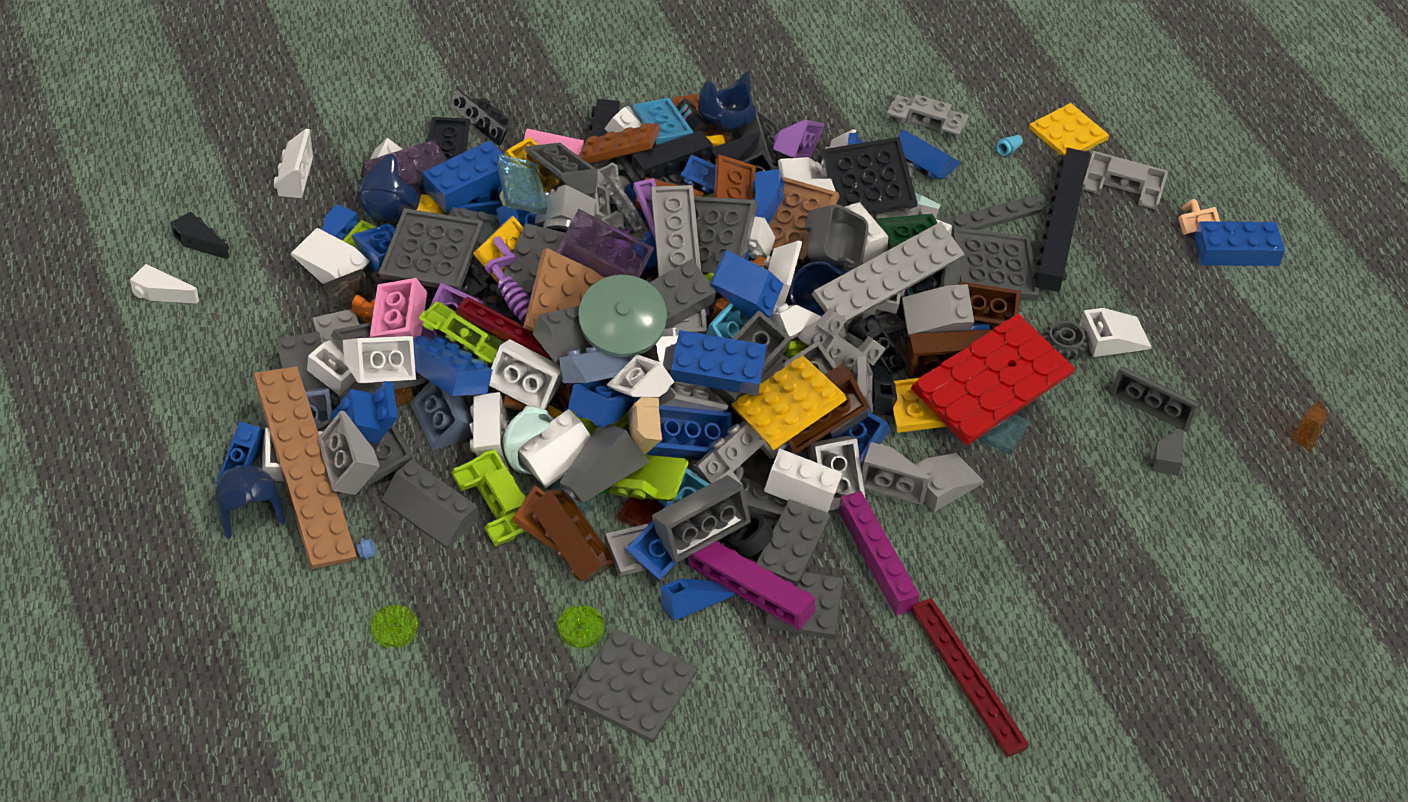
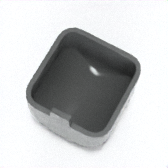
M838 204L811 210L807 215L805 229L809 232L806 249L807 259L810 262H827L845 271H851L862 265L868 235L867 220L863 216Z

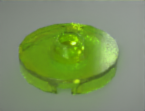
M386 606L380 609L372 618V636L377 643L384 647H403L411 643L417 635V617L412 610L405 606Z
M581 605V607L571 606L563 611L559 617L558 633L566 644L575 648L593 646L600 641L604 634L603 616L596 608L588 605ZM579 626L585 627L584 629H578Z

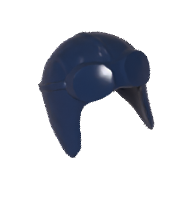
M748 71L732 86L719 91L716 90L715 85L708 80L704 83L699 93L698 112L709 126L719 131L733 132L753 122L756 117V107L752 104L751 77Z
M393 154L386 155L363 178L357 192V197L363 210L374 219L386 223L399 222L404 208L417 210L420 201L415 188L409 185V179L407 177H399L398 161Z
M823 261L811 262L803 266L792 278L789 289V298L792 305H798L822 317L825 312L812 293L814 290L846 274L848 271L840 270Z
M237 465L228 470L219 479L213 499L216 503L225 536L229 540L232 536L230 512L249 502L270 500L279 521L282 524L285 523L276 479H273L269 473L260 467Z

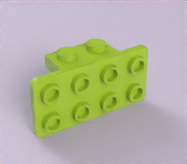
M645 455L649 460L646 465L613 484L608 491L610 494L625 498L635 497L643 500L674 501L688 466V461L684 458Z

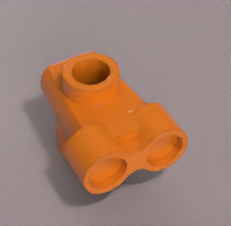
M356 295L352 301L351 311L355 312L356 316H361L365 322L371 323L375 299H372L369 303L365 298Z

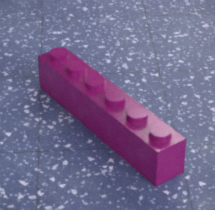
M862 491L841 496L838 512L895 616L910 612L912 605L918 603L920 594Z
M718 541L688 556V566L716 581L798 630L815 613V597L809 592L797 588L790 581L783 580L772 571L760 567L754 561L744 558L735 550L723 546Z

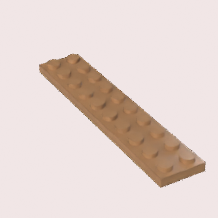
M298 367L254 373L255 386L310 568H321L356 560L357 555L337 491H333L317 440L319 434Z

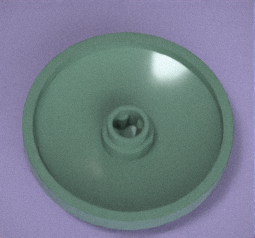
M614 275L603 278L586 291L580 303L579 325L582 334L595 349L610 356L633 357L647 352L657 344L666 327L667 310L662 296L650 283L635 276Z

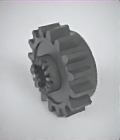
M1055 321L1053 325H1048L1043 334V337L1067 361L1069 357L1073 360H1076L1077 356L1082 357L1088 347L1089 337H1085L1087 332L1083 331L1081 326L1071 321Z

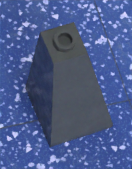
M609 424L605 427L598 426L560 481V484L564 488L563 493L568 499L584 503L640 469L649 460L626 430Z

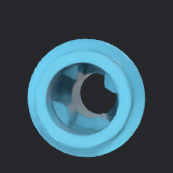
M1020 135L1002 138L996 145L997 152L1001 156H1010L1022 145L1023 139Z

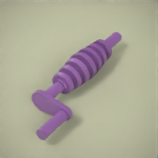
M498 236L494 238L493 242L503 256L490 260L485 265V270L487 273H493L499 281L497 286L503 298H505L506 304L513 314L524 323L530 296L525 293V290L511 276L506 277L502 272L501 268L512 264L517 258L512 254L501 237Z

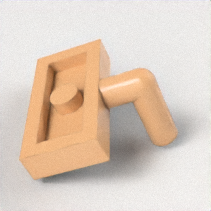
M1192 199L1182 206V211L1188 212L1192 209V213L1183 214L1178 217L1183 235L1195 233L1199 221H1220L1216 207L1200 210L1196 199Z

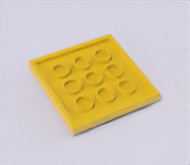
M802 355L782 370L776 372L772 377L760 383L758 396L745 394L731 405L772 450H775L847 399L837 386Z

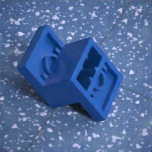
M384 381L380 388L375 391V394L350 389L346 396L341 399L337 408L332 411L331 422L340 411H345L368 442L379 443L398 419L393 382Z

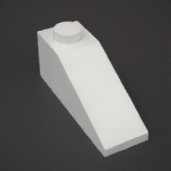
M147 264L130 279L132 292L138 298L143 297L149 301L199 302L196 287Z

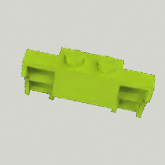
M436 301L426 311H422L419 319L424 321L422 324L424 327L431 331H434V329L446 333L445 337L454 343L457 341L464 345L463 349L473 355H478L477 359L484 361L487 366L489 363L493 364L500 345L505 343L478 325L457 315L454 310L439 301Z
M495 449L484 452L472 461L452 470L451 474L461 491L477 486L497 519L487 523L484 527L495 547L513 540L519 534L527 532L511 521L526 497L518 488L514 477L509 473Z

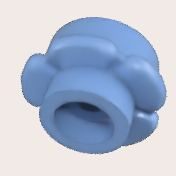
M362 538L360 544H357L360 557L369 560L370 557L376 555L374 543L371 538L366 540Z

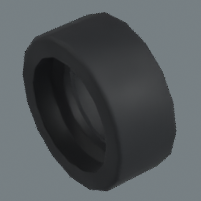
M750 515V523L730 533L728 536L730 545L743 557L759 553L772 539L773 529L761 515Z

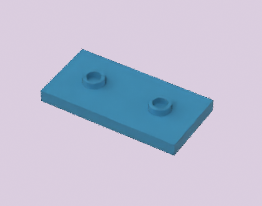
M670 98L633 105V111L642 125L645 123L659 124L660 132L655 140L656 145L693 133Z

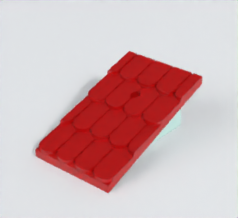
M1018 313L995 327L993 331L974 341L971 346L920 377L912 384L911 390L967 446L1074 373L1075 368Z

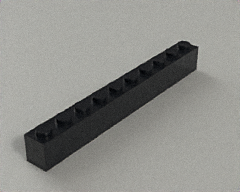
M1067 147L1066 154H1061L1060 166L1058 167L1057 178L1054 184L1055 190H1053L1048 214L1051 215L1047 216L1046 227L1042 237L1046 241L1042 240L1039 252H1043V254L1039 253L1036 265H1040V267L1036 266L1033 277L1037 279L1035 287L1060 292L1090 152Z

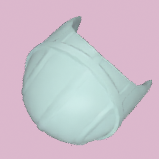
M526 406L522 412L511 420L505 429L503 451L511 468L520 474H532L521 463L518 452L520 447L529 439L547 430L550 422L554 420L547 410Z

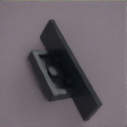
M456 89L450 107L464 118L470 119L472 125L500 146L507 134L508 128L504 125L507 124L509 119L503 115L501 110L494 108L489 100L485 98L471 99L461 90Z

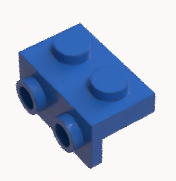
M691 154L684 171L681 172V177L684 178L683 182L693 186L696 183L702 186L701 190L713 194L715 165Z

